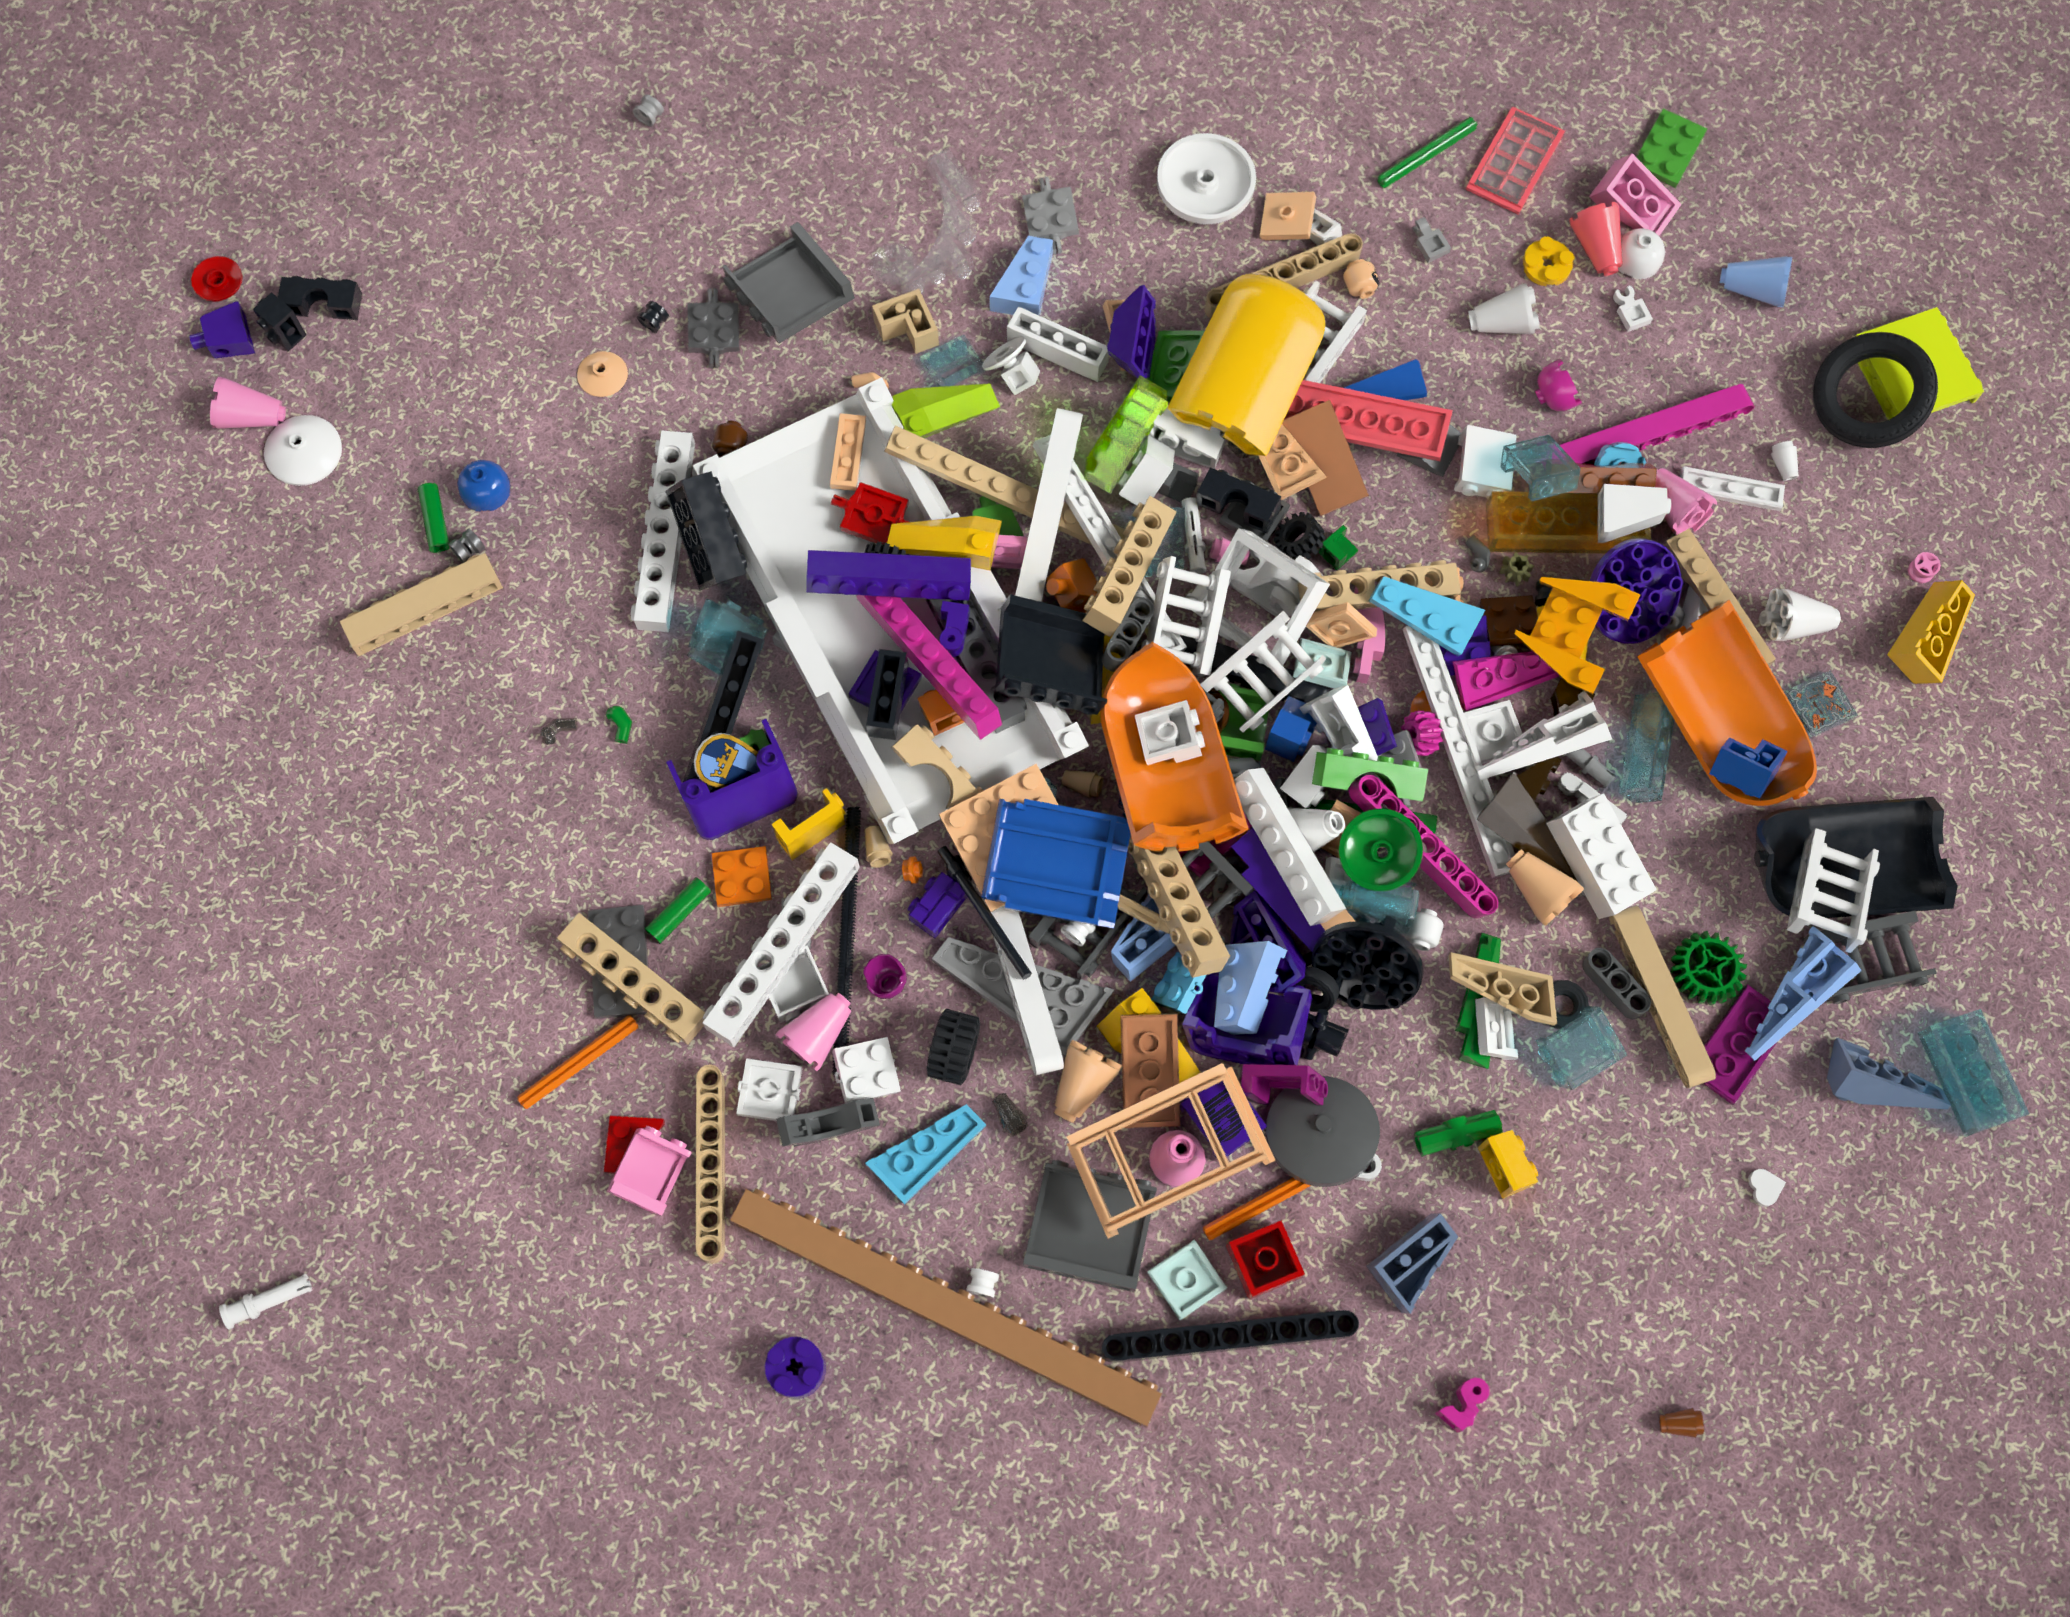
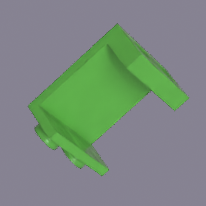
M1229 684L1254 713L1267 704L1254 689L1248 690L1236 684ZM1219 690L1220 695L1226 699L1229 705V721L1220 734L1226 755L1240 758L1252 757L1254 760L1261 761L1269 710L1261 716L1264 721L1252 731L1249 727L1242 732L1239 728L1247 720Z

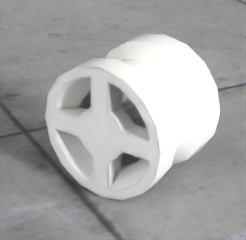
M1070 921L1068 924L1063 925L1061 932L1076 945L1083 946L1086 942V936L1093 933L1096 927Z
M972 1268L970 1273L972 1281L967 1286L966 1291L974 1295L994 1298L995 1291L993 1287L994 1283L998 1281L999 1274Z

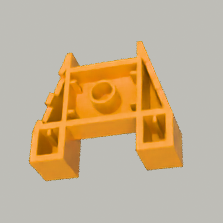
M1541 577L1539 583L1552 588V591L1531 635L1529 636L1518 630L1514 634L1564 681L1593 694L1605 669L1581 659L1582 652L1602 610L1628 621L1640 594L1614 583Z

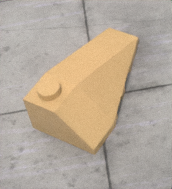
M1452 952L1449 954L1450 979L1528 1020L1553 1026L1557 1024L1552 976Z

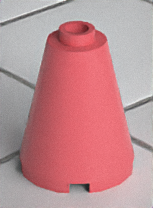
M1611 202L1612 207H1606L1605 203L1588 207L1577 213V219L1574 220L1573 217L1569 219L1571 228L1599 274L1603 273L1604 276L1617 273L1619 271L1618 268L1622 266L1620 211L1616 202Z

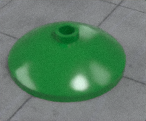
M1373 809L1358 815L1347 825L1340 839L1339 857L1344 871L1353 882L1367 890L1385 892L1397 889L1413 878L1421 865L1423 843L1416 826L1406 816L1390 809ZM1381 848H1385L1388 850V854L1385 857H1379L1378 851Z

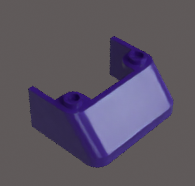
M767 719L761 721L770 745L762 748L757 754L756 761L760 772L710 793L706 783L700 779H690L681 783L672 760L666 762L695 828L703 839L714 840L787 808L796 802L798 797L796 785Z

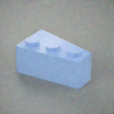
M1033 236L1027 237L991 293L990 311L1014 315L1017 308L1021 307L1040 316L1053 255V240Z
M1148 895L1141 905L1159 914V909L1154 899ZM1133 918L1111 950L1112 962L1131 982L1172 949L1175 944H1173L1170 934L1161 930L1157 931L1150 925Z
M1269 941L1225 945L1230 957L1223 970L1219 972L1214 1027L1232 1035L1257 1034L1269 1001L1266 999L1271 983L1276 982L1278 976L1275 974L1280 958L1285 957L1287 950Z

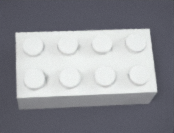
M1604 793L1585 800L1546 823L1578 883L1584 888L1583 892L1598 919L1616 915L1657 890Z

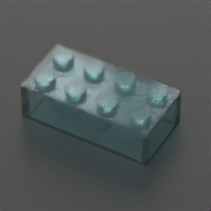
M1981 1009L1931 1025L1917 1033L1965 1138L2030 1114Z

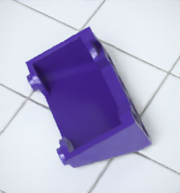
M1219 972L1206 975L1201 984L1203 990L1200 994H1196L1182 1024L1189 1046L1194 1052L1203 1056L1239 1064L1298 1065L1312 1000L1309 989L1294 985L1286 988L1284 996L1268 993L1266 999L1269 1001L1257 1034L1232 1035L1214 1027Z

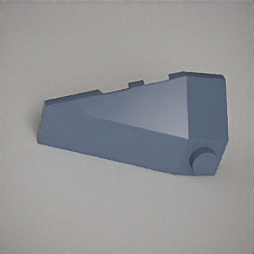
M1840 1038L1835 1039L1827 1080L1832 1093L1838 1099L1868 1105L1932 1109L1950 1108L1951 1104L1942 1088L1913 1073H1908L1905 1077L1899 1069L1894 1067V1063L1885 1059L1883 1064H1880L1868 1057L1870 1051L1864 1047Z

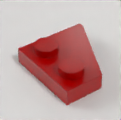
M610 1116L603 1172L609 1174L616 1173L636 1129H645L646 1126L660 1131L665 1125V1119Z

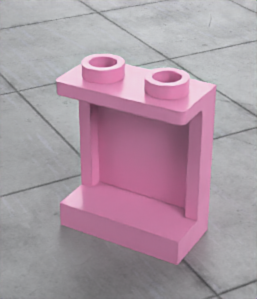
M646 1126L645 1129H636L606 1192L661 1216L667 1206L665 1203L678 1175L692 1152L686 1150L687 1144L674 1138L669 1142L660 1137L662 1134L660 1131Z

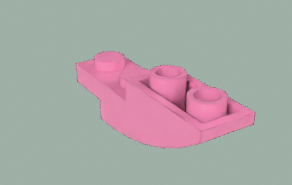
M1355 586L1354 593L1358 594V589ZM1379 607L1357 610L1377 628L1376 637L1357 642L1356 649H1361L1360 658L1355 657L1353 673H1357L1356 682L1367 684L1372 660L1381 661L1384 654L1385 622L1383 610Z

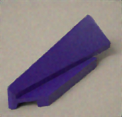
M1252 827L1231 846L1249 866L1242 873V876L1313 952L1317 939L1325 930L1321 924L1309 925Z

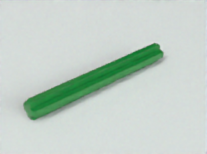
M1473 117L1463 120L1378 175V184L1382 188H1387L1475 131L1478 125L1477 121Z

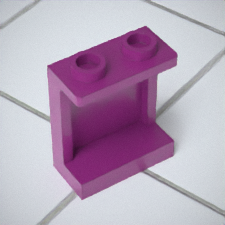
M1243 1064L1241 1087L1244 1094L1257 1104L1270 1105L1271 1088L1301 1089V1094L1316 1105H1323L1324 1098L1327 1097V1081L1308 1065Z

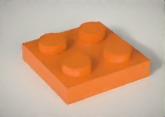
M766 846L712 853L718 907L772 900Z

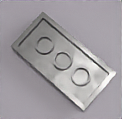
M643 905L588 911L591 923L648 967L645 911ZM590 942L591 952L595 949L596 943ZM607 960L604 964V969L614 968L617 960ZM598 973L592 976L595 1019L647 1013L639 1006L635 1010L623 1000L625 995L618 989L615 993L608 989L602 983L604 978ZM629 976L625 981V986L635 985L638 981V976ZM650 994L646 997L647 1003H651Z

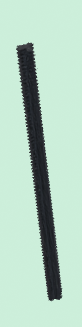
M858 806L847 808V827L845 828V836L847 837H845L846 847L844 849L855 858L859 857L857 855L859 852L857 851H859L860 843L857 841L860 840L857 838H860L861 827L858 825H861L859 822H861L862 811L859 810L861 807ZM858 871L843 891V899L841 900L843 901L841 903V911L843 912H841L840 919L842 921L840 923L842 924L840 926L841 935L839 936V944L841 945L839 946L840 952L838 953L840 954L838 956V964L840 965H838L839 972L837 974L839 975L837 976L838 985L836 991L848 1001L851 999L849 996H852L849 994L852 993L849 990L852 988L849 986H852L850 984L852 980L850 979H853L850 977L853 976L850 974V972L853 973L850 970L853 967L850 966H853L851 964L853 960L851 959H854L851 957L854 956L851 954V952L854 953L851 949H854L852 947L854 944L852 943H855L852 940L855 939L852 937L855 936L852 934L855 933V930L852 929H855L853 927L855 924L853 923H856L853 920L856 919L853 917L856 915L853 913H856V907L854 906H857L854 904L857 903L854 901L857 900V895L854 893H857L855 890H857L856 887L858 886L855 883L858 882L855 880L858 879L855 877H858ZM850 1018L846 1020L834 1042V1049L848 1046L846 1043H849V1041L846 1040H849L847 1033L850 1032L847 1030L850 1029L847 1026L850 1025L847 1023H850L848 1021ZM833 1060V1061H832V1062H833V1064H832V1066H833V1068H832V1069H833L832 1074L835 1075V1072H837V1069H836L835 1061Z

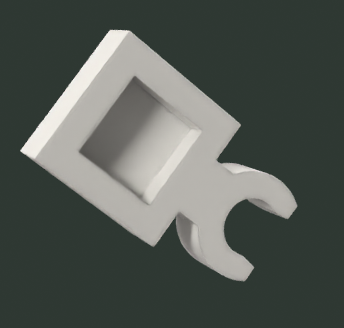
M1627 286L1625 290L1627 296H1622L1620 291L1616 290L1613 299L1618 305H1621L1617 313L1627 332L1649 325L1653 318L1642 298L1635 301L1634 289L1631 286Z

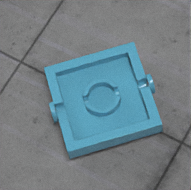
M1176 952L1175 956L1168 962L1167 971L1162 980L1156 985L1151 1000L1160 1006L1186 1014L1196 994L1202 992L1203 986L1201 984L1206 975L1192 978L1188 968L1182 963L1181 954ZM1195 986L1199 987L1198 991L1194 990Z

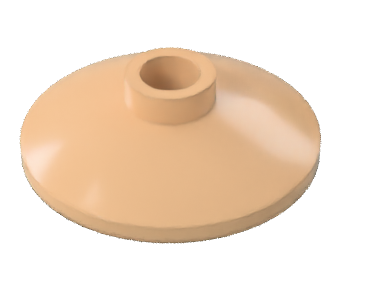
M607 351L596 352L587 356L580 363L577 371L580 387L586 393L597 397L610 396L618 392L624 386L628 376L627 366L623 359ZM599 368H605L603 372H597Z

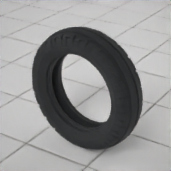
M1888 332L1861 334L1837 346L1821 364L1813 386L1815 411L1827 431L1844 443L1862 448L1890 446L1914 434L1930 416L1938 394L1937 373L1927 353L1912 340ZM1869 358H1887L1898 362L1909 372L1914 384L1913 394L1907 406L1895 417L1878 423H1865L1851 418L1842 410L1837 401V388L1843 375L1856 363Z

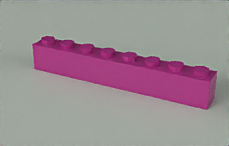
M856 595L857 600L903 652H907V657L980 740L1002 725L997 706L900 597Z

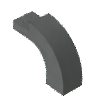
M874 1098L853 1100L820 1111L788 1115L776 1119L782 1147L817 1143L880 1125Z

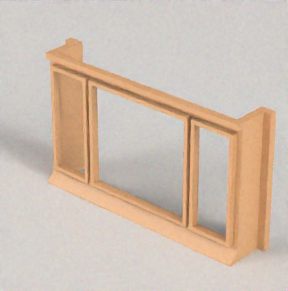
M1223 1063L1067 1136L1069 1141L1067 1146L1108 1239L1119 1234L1118 1228L1261 1161L1265 1165L1276 1161L1232 1066L1226 1069ZM1222 1081L1255 1151L1231 1162L1228 1161L1197 1094ZM1189 1097L1221 1167L1144 1202L1114 1132ZM1105 1136L1136 1204L1135 1207L1114 1217L1110 1215L1082 1150V1147Z

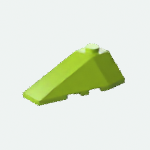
M990 383L911 388L892 396L894 401L891 405L903 429L924 439L1000 408Z

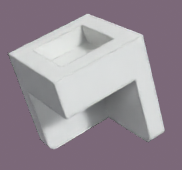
M1027 351L1016 356L1018 362L1009 369L1003 368L1001 373L1002 378L1014 395L1036 384L1040 374L1039 368Z

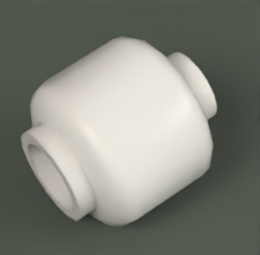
M1423 908L1421 912H1413L1409 916L1404 937L1415 949L1429 951L1430 948L1438 945L1444 924L1437 917L1435 911Z

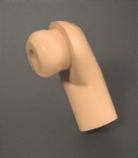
M874 372L852 376V384L854 388H859L881 377ZM883 378L887 388L889 389V384L887 380Z

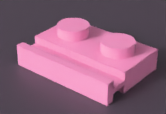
M999 535L991 567L1021 569L1027 537Z

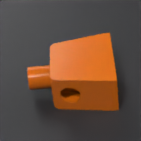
M1084 558L1063 563L1046 579L1047 592L1055 596L1061 607L1087 613L1084 606L1091 595L1096 596L1097 591L1093 589L1098 581Z

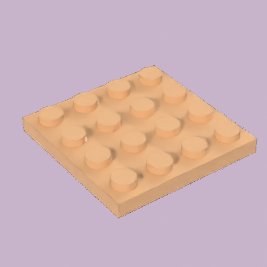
M1037 764L939 814L944 827L981 895L999 799H1005L1006 802L1011 803L1020 802L1022 804L1024 799L1058 805ZM983 899L990 912L1005 905V903Z

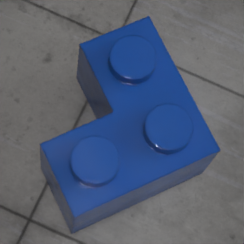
M1288 696L1270 731L1265 750L1292 762L1295 761L1297 755L1303 756L1311 734H1313L1317 722L1309 713L1303 714L1300 707L1306 703Z
M1729 737L1721 747L1709 774L1724 784H1731L1741 789L1746 795L1760 798L1775 778L1788 751L1763 739L1753 749Z

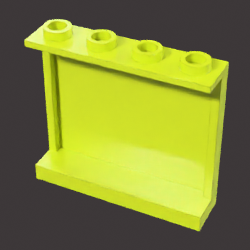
M1938 307L1856 335L1871 332L1898 334L1912 340L1927 353L1935 367L1938 379L1937 399L1931 413L1967 400L1975 403L1984 392L1981 381L1974 374L1969 359L1964 356L1957 338L1953 336L1947 325L1946 318L1940 313ZM1869 358L1858 362L1887 419L1889 420L1898 415L1907 406L1913 394L1914 384L1909 372L1898 362L1887 358Z

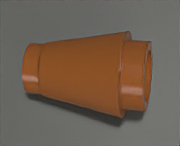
M1694 1408L1659 1415L1661 1433L1697 1438V1435H1704L1702 1411H1694Z

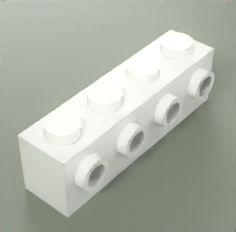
M1021 307L1017 308L1007 326V342L1018 337H1024L1026 340L1023 347L1024 350L1098 382L1108 364L1109 353L1106 345Z

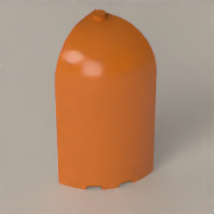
M1730 600L1698 616L1699 619L1690 623V628L1686 629L1684 625L1668 634L1666 636L1667 639L1659 645L1655 643L1637 656L1707 776L1723 794L1743 804L1767 806L1780 803L1791 797L1793 800H1797L1809 793L1808 789L1815 781L1817 774L1816 758L1809 736ZM1729 737L1753 749L1763 739L1788 751L1775 778L1760 798L1746 795L1741 789L1731 784H1724L1709 774L1721 747Z
M1154 642L1145 645L1116 669L1102 697L1107 699V703L1100 711L1101 725L1133 844L1153 851H1162L1164 847H1177L1178 851L1199 849L1200 843L1215 839L1216 844L1238 836L1249 829L1210 702L1198 680L1179 658ZM1187 700L1190 710L1196 709L1200 724L1196 725L1195 729L1196 732H1202L1205 747L1200 748L1202 756L1178 763L1175 762L1174 758L1147 765L1135 715Z

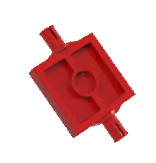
M862 482L859 483L856 492L850 499L834 494L831 505L845 509V516L841 522L840 531L874 542L875 544L877 542H881L883 545L887 543L892 524L909 522L904 520L909 499Z

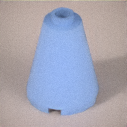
M1784 256L1728 263L1727 268H1722L1720 283H1725L1724 289L1776 307H1784L1792 257Z

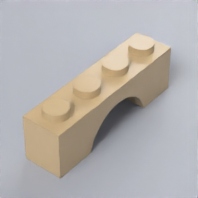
M918 724L914 725L890 747L908 767L927 764L943 772L950 785V798L946 806L947 810L984 791L980 786L975 788L970 783V774L962 766L957 768L950 761L953 758L951 753L944 746L939 748L932 741L934 735L924 725L921 728Z

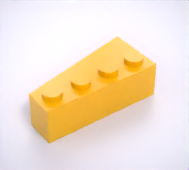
M1963 580L1934 582L1887 654L1914 684L1942 683L1975 596Z

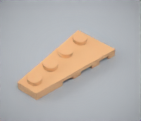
M1281 424L1267 456L1258 455L1274 491L1281 496V500L1327 478L1283 424Z

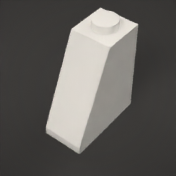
M1604 484L1598 494V543H1605L1660 524L1665 515L1669 514L1671 510V499L1667 498V488Z

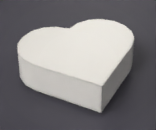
M1764 1169L1753 1171L1748 1178L1749 1185L1754 1190L1753 1199L1762 1207L1774 1204L1786 1184L1785 1181Z

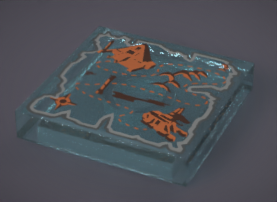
M1831 670L1784 692L1801 720L1809 739L1858 716Z

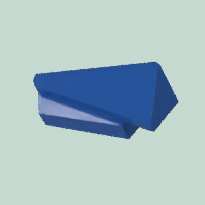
M1417 359L1344 387L1400 400L1427 397L1421 366Z

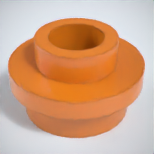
M915 856L909 857L908 860H903L902 874L905 881H911L912 884L918 883L919 878L923 876L922 863L917 861Z

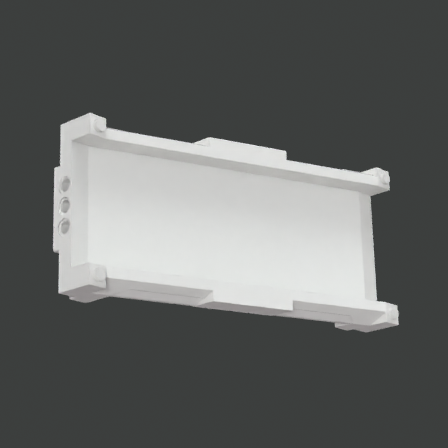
M881 377L858 388L856 395L723 457L718 458L716 454L694 464L692 475L696 476L712 471L713 477L716 476L721 486L719 494L722 503L725 502L730 513L728 518L730 527L736 530L739 540L736 544L739 553L744 555L747 562L745 570L813 699L820 708L865 792L864 798L888 844H894L939 820V814L947 810L946 806L950 798V785L943 772L927 764L908 767L890 748L916 724L920 728L924 725L931 731L921 712L917 698L929 690L936 689L922 674L921 681L900 714L896 740L869 737L866 727L869 708L849 698L848 693L875 650L903 651L857 600L856 595L806 593L808 550L864 553L866 545L871 543L870 541L840 531V525L845 516V509L831 505L834 494L850 499L856 492L831 489L830 487L840 413L866 416L858 485L862 482L909 499V505L904 514V520L909 522L960 517L957 512L954 514L950 512L928 471L884 452L894 426L896 425L902 429L903 426L891 407L894 400ZM971 567L969 601H966L969 607L972 605L975 607L979 615L977 622L981 629L984 627L987 629L991 638L989 644L992 650H998L1001 607L1007 598L991 570ZM901 598L940 642L942 631L925 598ZM967 628L966 634H969L971 630ZM974 650L970 654L974 657H980L984 653L980 650ZM908 658V667L920 672ZM988 672L983 674L982 677L990 680L995 677V674ZM998 695L994 698L997 702H1004L1008 699L1004 695ZM1024 698L1027 705L1025 721L997 734L993 731L980 740L964 722L934 736L932 739L939 748L944 746L951 753L953 758L950 761L957 768L962 766L970 774V783L975 788L980 786L983 790L1004 781L1034 764H1037L1039 769L1089 746L1078 723L1071 722L1064 708H1059L1056 705L1045 702H1034L1028 698Z

